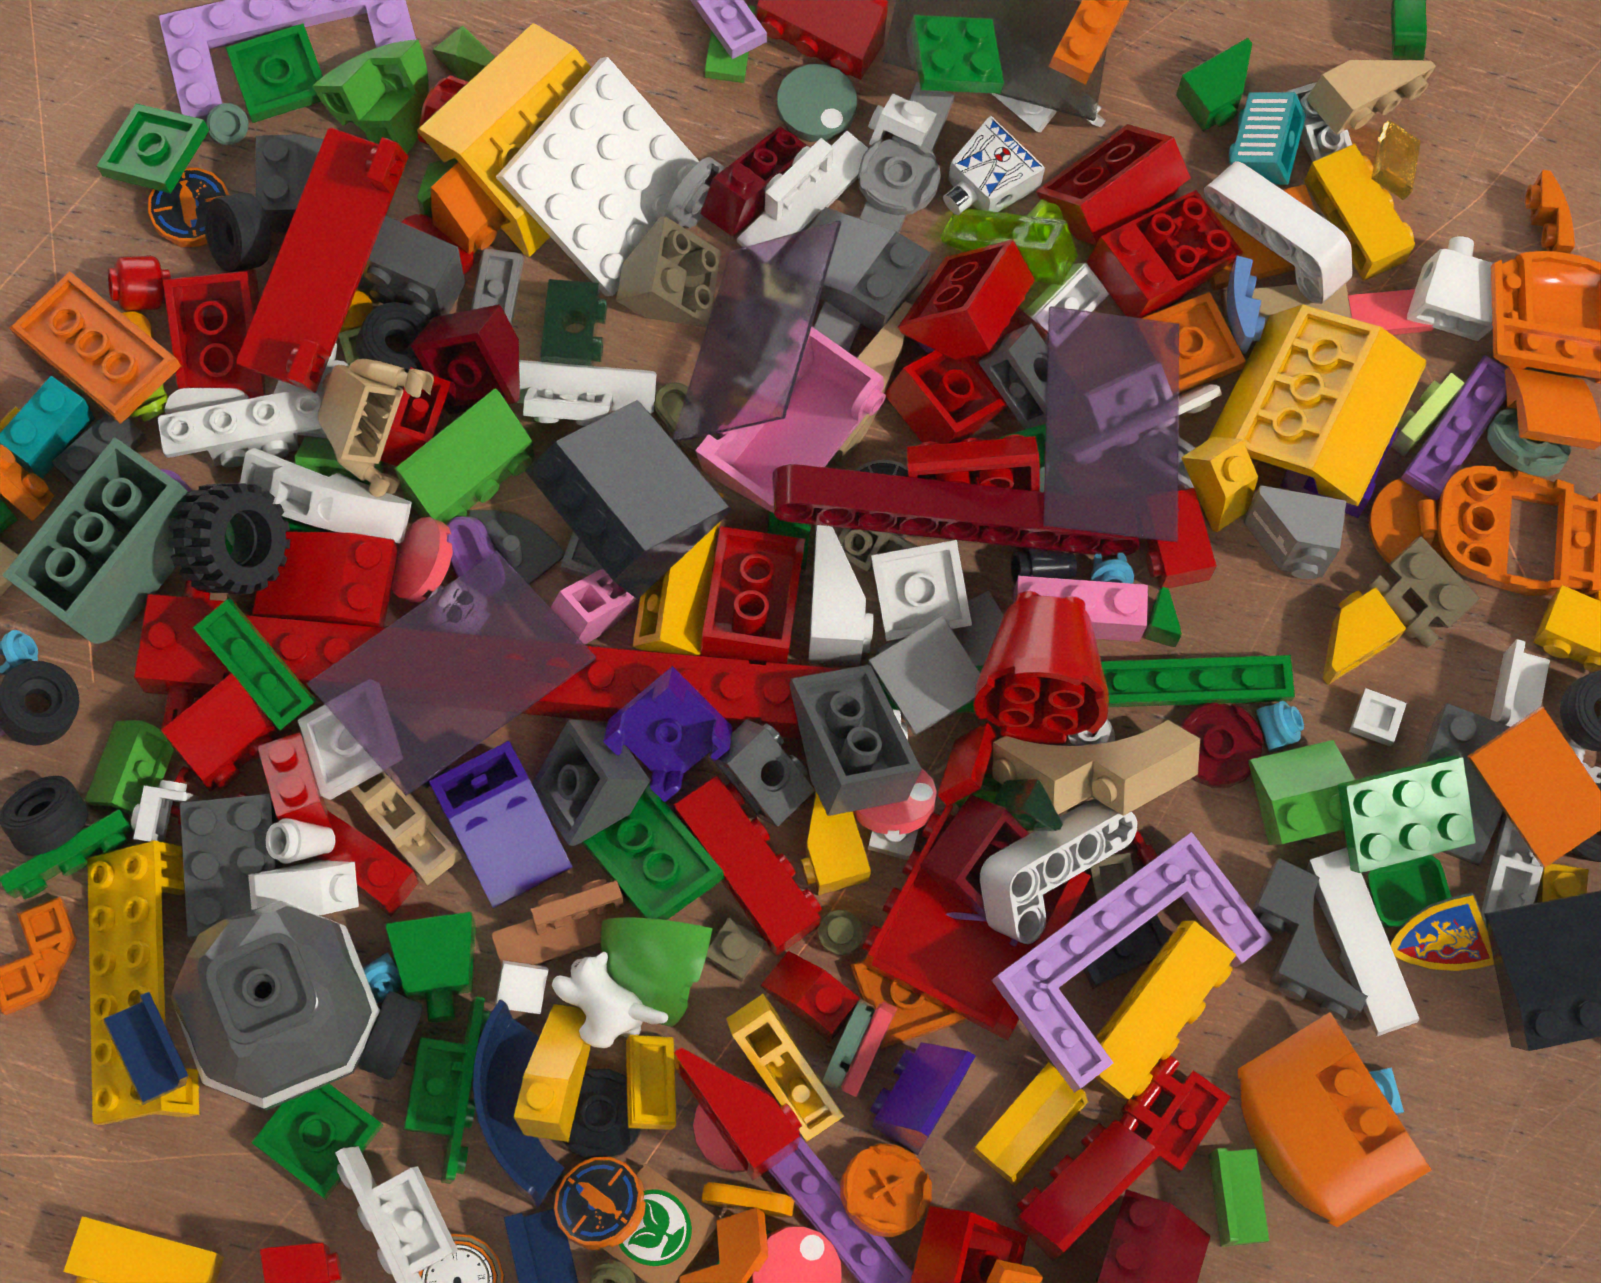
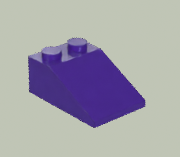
M924 1042L919 1044L915 1053L906 1049L893 1071L900 1077L892 1091L883 1087L870 1108V1111L876 1114L872 1127L918 1155L976 1056L966 1050Z

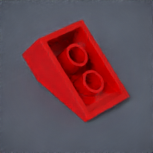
M256 270L163 280L173 356L181 364V367L176 371L178 390L183 388H236L246 393L249 398L266 396L265 375L244 368L236 362L260 301Z
M720 526L700 656L749 660V664L766 665V662L787 664L805 539Z
M286 532V539H290V549H285L284 555L288 559L284 567L279 566L277 568L280 573L275 581H268V587L257 591L253 616L384 628L398 557L394 539L356 533Z
M682 1047L674 1052L676 1071L752 1181L798 1149L800 1140L799 1128L802 1125L787 1103L780 1107L772 1096Z

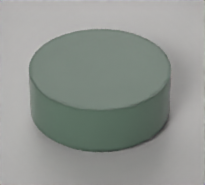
M219 104L210 110L206 118V125L209 128L208 134L219 144L232 145L238 143L247 134L248 118L245 112L235 104Z

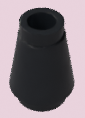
M1023 547L1021 551L1013 552L1011 557V576L1015 585L1018 576L1067 579L1074 578L1077 573V561L1073 552L1065 553Z

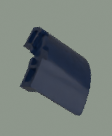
M500 999L485 1024L477 1047L473 1075L474 1102L485 1140L502 1170L523 1196L539 1208L565 1171V1168L546 1151L538 1137L524 1135L514 1119L523 1076L539 1036L514 1020L507 1003Z

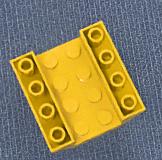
M534 23L527 27L417 129V132L444 163L456 158L508 218L500 227L527 258L539 249L550 238V235L502 185L496 176L592 68L574 46Z
M1304 304L1272 314L1263 329L1260 341L1256 342L1208 440L1212 437L1242 439L1250 458L1313 477L1318 494L1345 500L1346 503L1359 506L1424 371L1426 360L1384 328Z

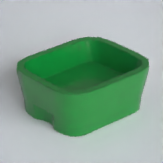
M1392 0V59L1424 61L1427 39L1426 0Z
M1433 855L1370 870L1368 873L1366 886L1383 928L1402 926L1411 916L1427 906L1451 898L1444 869L1440 860Z

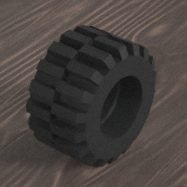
M206 484L199 486L198 490H191L185 495L186 502L178 503L175 508V512L178 514L177 519H171L169 528L173 529V538H168L169 547H174L175 554L171 556L174 566L182 567L179 574L184 580H192V587L198 590H206L208 593L250 594L254 593V590L261 591L268 587V581H275L280 575L277 568L279 566L284 567L288 559L284 552L285 549H290V539H286V531L290 530L288 521H283L281 517L284 513L281 504H273L275 497L269 491H262V487L255 484ZM229 521L233 527L235 538L230 556L225 545V532Z

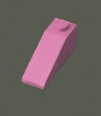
M602 568L561 590L543 622L563 644L583 646L604 634L637 608L640 598L636 599L620 587Z

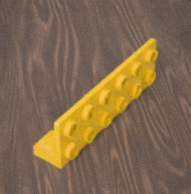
M153 840L90 857L87 861L92 1121L94 1124L104 1125L152 1114L185 1118L200 1115L198 1070L192 1068H185L188 1074L185 1086L142 1105L104 1024V1018L138 1004L140 995L150 992L165 1024L162 892L175 895L185 894L182 846Z

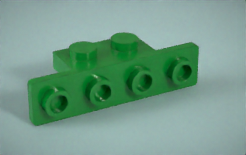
M476 996L471 1001L464 1044L424 1037L418 1039L403 1130L448 1137L441 1183L451 1184L455 1181L456 1173L464 1174L468 1147L461 1146L464 1128H471L474 1119L475 1102L469 1100L471 1082H473L478 1039L481 1037L490 1016V1011L483 1010L485 1002L483 997Z

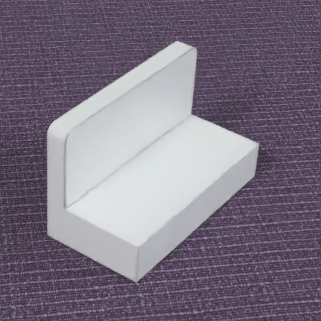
M1518 639L1503 654L1490 717L1491 720L1510 727L1541 707L1550 663L1549 659L1524 653L1526 642Z

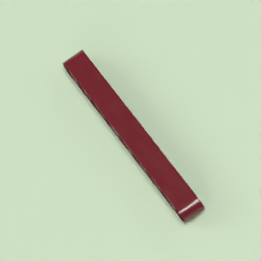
M799 464L783 465L776 468L772 474L774 515L776 518L786 522L1092 555L1101 554V556L1117 557L1118 553L1128 556L1135 553L1140 547L1135 506L1124 501Z

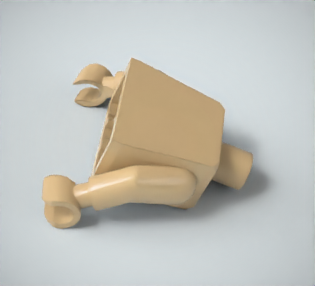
M357 359L350 366L336 365L332 372L325 376L323 380L325 394L318 412V421L333 447L337 462L362 481L365 479L371 483L369 486L371 495L381 497L386 492L394 494L400 483V480L396 477L381 473L374 467V463L379 464L404 391L399 386H404L408 394L419 398L422 388L429 395L431 394L434 378L431 373L423 370L409 369L407 373L404 368L376 360Z

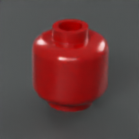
M151 255L120 257L117 259L114 268H108L110 299L112 302L117 301L120 308L124 311L159 309L164 300L163 280L171 279L169 269H161L159 260Z

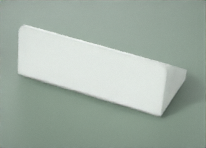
M1087 263L1072 264L1020 315L1019 319L1025 326L1032 323L1043 341L1051 348L1056 349L1109 293Z

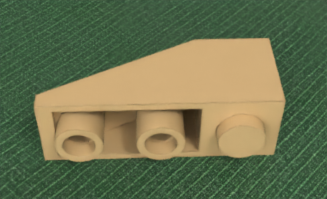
M1349 60L1322 74L1306 100L1333 132L1338 135L1351 127L1354 130L1361 128L1373 115L1379 112L1382 115L1389 113L1405 98L1411 101L1420 96L1427 89L1429 84L1426 80L1436 66L1432 61Z

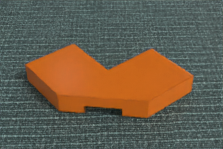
M61 897L17 913L31 954L0 966V1009L4 1015L48 999L78 941L64 900Z
M754 1208L716 1220L720 1264L679 1276L680 1283H747L754 1271L759 1272L769 1256L765 1213L758 1208Z

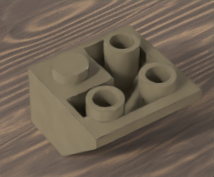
M666 216L659 217L624 261L616 301L645 318L700 327L709 326L721 251Z

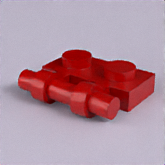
M1170 1055L1167 1059L1160 1060L1158 1065L1152 1068L1150 1074L1153 1075V1078L1148 1087L1139 1096L1135 1097L1134 1100L1130 1098L1121 1109L1124 1115L1119 1122L1133 1132L1138 1125L1144 1126L1151 1131L1146 1141L1162 1153L1158 1159L1180 1173L1231 1096L1194 1070L1183 1084L1177 1081L1172 1075L1180 1063ZM1164 1092L1172 1097L1173 1100L1162 1116L1159 1117L1149 1109L1159 1094Z

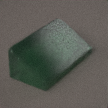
M1037 778L1006 780L993 801L994 804L1006 808L1026 831L1060 830L1063 825L1047 792Z

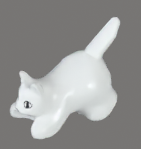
M602 952L596 957L590 956L575 960L571 965L570 978L559 975L552 982L555 993L563 1001L583 1010L586 1020L579 1030L581 1039L585 1043L597 1048L610 1047L619 1035L627 1038L630 1035H639L643 1021L649 1024H662L668 1020V1015L665 1012L643 1005L633 992L618 985L609 976L606 965L608 954L606 952Z

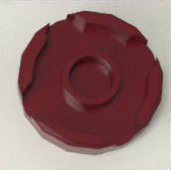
M1219 702L1205 703L1194 708L1180 725L1184 730L1200 738L1198 775L1192 778L1196 782L1211 788H1230L1244 782L1251 775L1248 760L1261 757L1263 746L1262 732L1256 720L1242 707L1231 704V706L1228 704H1218Z

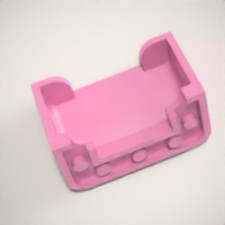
M802 319L788 335L789 339L795 342V344L791 346L787 355L780 354L777 358L778 368L730 427L722 426L719 430L721 439L716 440L708 434L695 450L702 471L719 483L774 513L773 471L778 467L788 464L825 467L866 414L874 415L886 397L882 393L884 388L882 375Z

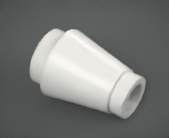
M289 818L281 819L278 823L271 825L266 834V848L269 855L285 864L330 853L335 845V835L330 827H323Z

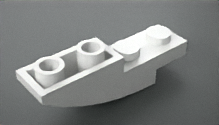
M256 448L245 453L240 483L255 484L262 487V491H269L275 497L273 504H281L284 510L282 516L334 532L356 533L394 539L395 543L404 541L412 502L387 492L381 497H375L369 492V485L339 473L327 477Z

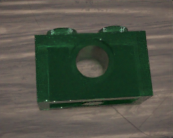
M548 280L540 354L541 362L594 366V362H602L603 337H597L598 323H606L607 299L600 298L599 283ZM571 324H580L585 327L577 333L565 330Z

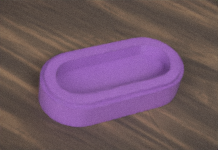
M460 516L453 518L446 524L451 534L447 535V542L452 543L451 564L458 580L485 598L495 596L504 585L505 573L485 526L475 517Z

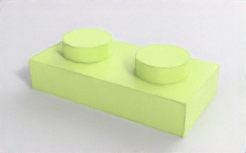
M1452 373L1449 374L1441 385L1434 380L1419 399L1424 405L1416 414L1409 409L1400 419L1397 425L1399 435L1391 447L1405 457L1455 399L1464 382Z

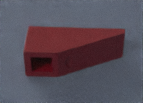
M781 126L713 177L700 214L733 237L753 221L764 209L765 188L769 181L778 173L784 175L793 166L792 163L796 155L808 145Z

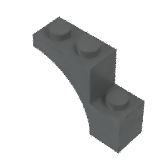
M1279 858L1271 867L1252 909V912L1265 929L1278 934H1283L1284 931L1290 933L1270 981L1279 985L1278 990L1292 999L1303 1001L1306 998L1321 1005L1319 1009L1325 1015L1331 1012L1337 1020L1343 1021L1345 1018L1352 1020L1362 1011L1368 996L1348 984L1335 971L1319 945L1314 927L1313 903L1320 877Z

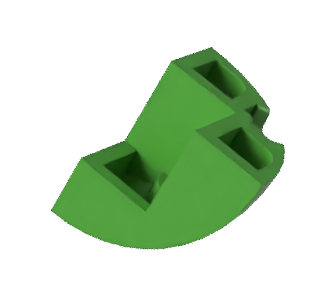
M418 39L395 42L362 53L334 68L312 86L328 111L342 125H346L349 122L354 123L366 133V140L376 144L380 143L382 137L395 141L406 154L417 141V129L420 125L423 103L429 94L427 65Z
M620 917L605 919L601 925V950L608 954V961L606 963L607 973L618 985L633 992L643 1005L665 1012L668 1015V1020L662 1023V1025L673 1027L679 1022L688 1008L687 1001L690 987L693 982H698L708 952L712 928L651 918Z

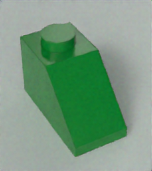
M1249 38L1188 71L1181 77L1176 96L1203 132L1216 124L1218 127L1226 125L1238 113L1237 109L1244 91L1253 44Z

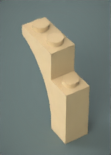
M1169 720L1129 738L1084 746L1046 745L1004 736L993 742V779L1052 817L1091 796L1124 816L1198 775L1200 738Z

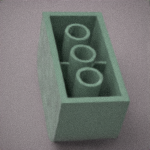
M114 437L2 576L90 642L95 644L107 642L115 638L131 624L146 605L148 594H155L176 568L171 559V556L175 554L174 547H169L168 538H173V529H170L169 525L171 519H177L178 514L175 512V508L179 502H186L185 495L189 492L180 483Z

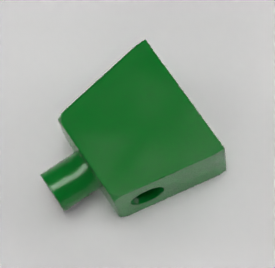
M472 912L387 923V934L407 998L414 1001L426 999L429 1022H444L455 1019L453 995L472 992L476 923Z

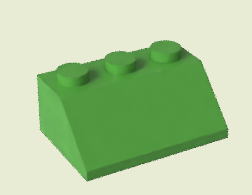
M495 388L395 469L400 480L404 499L412 502L411 507L421 517H432L447 524L455 517L466 516L467 510L477 502L484 503L491 499L498 492L500 484L511 475L518 476L530 466L535 455L531 438L501 393Z

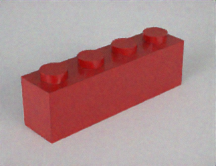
M717 775L675 803L674 813L723 870L725 879L722 880V883L762 939L766 941L775 957H777L819 927L821 917L818 913L822 908L808 888L801 891L792 879L796 872L785 855L780 853L776 856L766 843L770 840V836L762 823L756 817L750 821L742 810L741 806L745 802L731 782L724 785Z

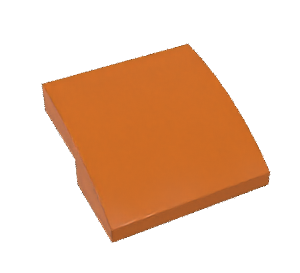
M1514 367L1505 369L1507 406L1517 409L1519 438L1592 450L1601 445V423L1592 393L1583 379Z

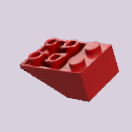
M1194 190L1102 235L1086 263L1134 326L1136 320L1169 308L1235 261L1237 256H1242L1244 252L1198 191Z

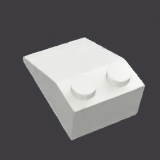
M816 525L808 664L859 667L862 653H870L873 634V613H865V595L833 527Z

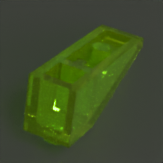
M967 208L960 215L953 213L940 235L943 243L962 252L1013 239L1035 282L1062 285L1078 256L1066 220Z

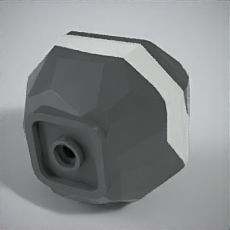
M283 901L226 918L199 933L186 957L171 994L172 1003L202 1083L207 1087L264 1110L271 1109L354 1074L366 1042L380 1013L346 926Z

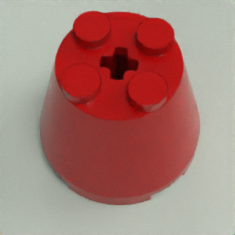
M1025 591L1017 594L1015 602L1006 609L977 680L974 698V710L979 719L986 718L993 724L1001 727L1002 736H1009L1038 744L1066 743V736L1085 730L1094 734L1106 722L1109 692L1091 618L1085 610L1086 603L1082 599L1073 596L1065 598L1040 596L1036 592Z

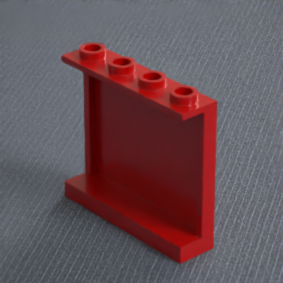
M949 804L946 805L941 816L936 813L931 815L922 833V836L928 839L922 852L920 853L914 849L902 871L903 874L909 877L902 890L893 887L882 908V911L888 914L882 928L873 925L862 946V949L868 952L864 965L1008 1041L1019 1021V1017L991 980L1068 923L1091 875L1082 872L1043 894L1046 925L1040 938L1030 944H1024L1019 941L1016 947L1009 944L1012 938L993 930L987 921L954 919L946 914L951 912L978 913L945 891L920 866L955 817L951 815L953 805Z

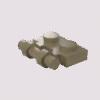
M1422 536L1417 537L1387 565L1398 577L1391 586L1381 575H1378L1368 584L1371 590L1375 587L1378 589L1397 617L1405 625V633L1411 639L1416 637L1426 648L1430 647L1439 638L1428 626L1434 618L1445 628H1449L1480 599ZM1407 590H1410L1425 606L1418 613L1402 598Z

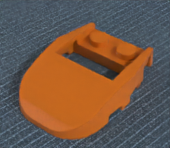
M1496 466L1466 467L1456 472L1449 479L1442 490L1439 502L1438 536L1445 558L1457 572L1490 586L1525 596H1553L1562 585L1587 596H1591L1601 590L1600 493H1597L1591 499L1574 493V484L1556 479L1552 482L1519 470L1515 472L1498 471ZM1512 499L1558 506L1554 580L1547 582L1507 574Z

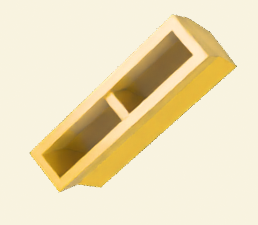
M1048 1062L975 1146L973 1152L1016 1187L1088 1103L1085 1091L1079 1089L1073 1092L1059 1071Z

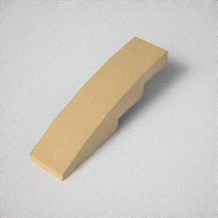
M906 301L857 357V359L883 376L884 388L882 393H885L890 387L900 363L906 335L901 333L898 326L912 307ZM878 411L872 416L866 414L831 458L834 463L840 467L843 466L867 433Z
M390 768L348 790L427 886L462 859L457 848L434 824L428 813L402 785L399 778Z

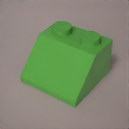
M1334 740L1248 760L1269 845L1285 844L1344 830L1338 784L1353 781L1355 778Z

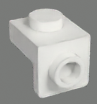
M892 94L886 106L878 105L872 115L868 127L873 129L874 133L869 144L872 145L881 140L887 131L921 147L937 113L926 109L918 102L908 101Z
M160 780L159 788L144 786L141 803L135 806L132 813L131 827L135 830L133 839L146 842L155 840L165 843L172 802L198 801L199 796L186 793L187 784Z

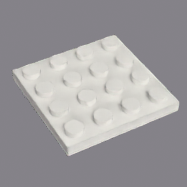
M604 57L596 62L496 178L605 296H613L619 288L624 261L657 219L664 216L673 193L683 178L699 161L608 57Z

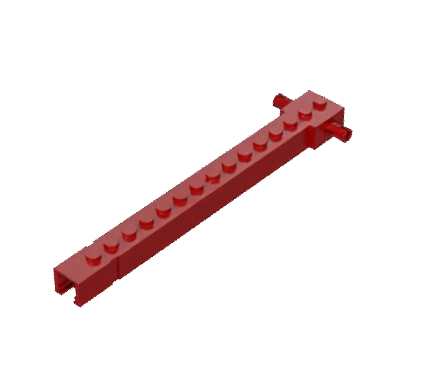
M186 580L184 596L148 594L134 678L144 693L167 695L161 729L193 704L194 697L201 698L231 674L228 668L193 628L224 601L210 600L211 593L192 587V580ZM245 615L307 690L316 696L339 697L371 679L380 684L385 702L608 722V719L673 666L733 726L732 733L747 719L761 726L766 723L769 724L781 737L802 739L789 685L791 678L842 670L839 668L766 662V665L749 664V660Z

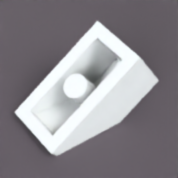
M319 860L248 875L252 910L278 901L287 902L317 915L359 907L355 862Z

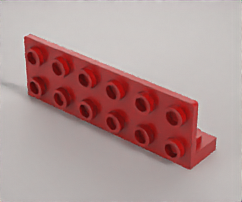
M335 128L327 130L236 359L238 365L316 394L409 157L397 142L382 137L380 143L376 144Z

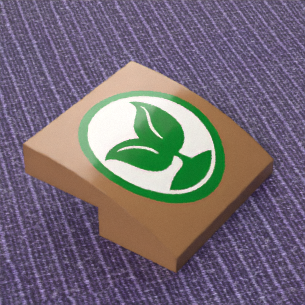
M644 1164L637 1174L643 1183L644 1201L646 1202L645 1213L638 1228L623 1243L614 1247L606 1246L601 1249L629 1267L633 1274L645 1283H680L679 1276L687 1274L717 1234L716 1220L719 1219L647 1164Z

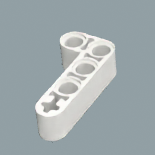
M1235 161L1204 188L1205 198L1216 212L1295 266L1297 286L1309 301L1318 305L1324 303L1352 278V249L1346 235L1338 227L1245 164Z
M1093 799L991 855L983 864L980 872V885L988 925L993 930L1021 943L1030 944L1040 938L1046 925L1043 894L1128 846L1136 835V816L1132 812L1122 816L1097 799Z

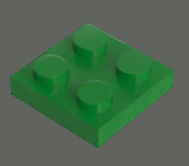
M913 16L910 28L921 90L1000 94L1004 80L993 19Z
M304 23L226 47L252 123L322 102L312 86L323 75Z
M135 103L96 167L103 177L171 194L209 132V128L204 119Z
M327 1084L282 1103L251 1143L326 1200L341 1181L337 1170L340 1162L335 1152L342 1148L359 1146L361 1153H363L384 1125L331 1084Z

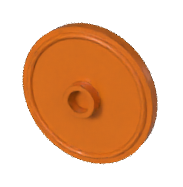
M1401 478L1385 486L1371 506L1369 532L1375 548L1390 563L1417 537L1422 536L1453 569L1445 558L1439 542L1438 515L1440 497L1436 502L1401 480Z

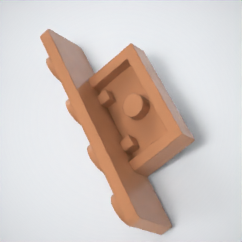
M599 879L581 887L582 892L568 897H564L563 893H557L540 899L538 901L539 906L531 908L533 919L494 931L492 939L501 967L503 960L540 965L600 945L601 925L605 919L642 917L622 894L617 880L607 883L606 879ZM672 916V917L669 918L668 920H669V921H672L673 918H674V916Z

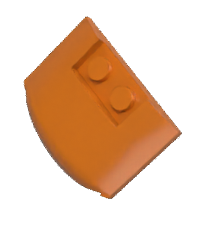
M1556 251L1525 252L1518 254L1515 259L1502 263V259L1491 265L1493 357L1510 367L1520 369L1531 367L1595 378L1596 383L1601 384V263L1583 256Z
M1331 1012L1238 1068V1079L1241 1078V1108L1254 1145L1264 1163L1283 1188L1297 1202L1310 1211L1330 1220L1327 1223L1339 1227L1432 1171Z

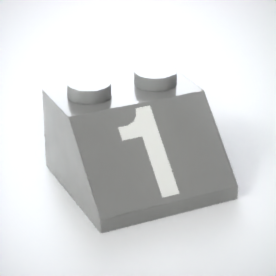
M1260 486L1245 515L1244 524L1280 570L1292 572L1291 574L1294 577L1300 579H1315L1323 577L1340 550L1346 501Z

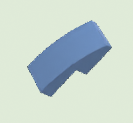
M1237 256L1230 271L1227 286V315L1230 331L1242 354H1246L1252 340L1260 341L1265 317L1258 316L1262 300L1252 298L1257 276L1250 275L1253 259Z

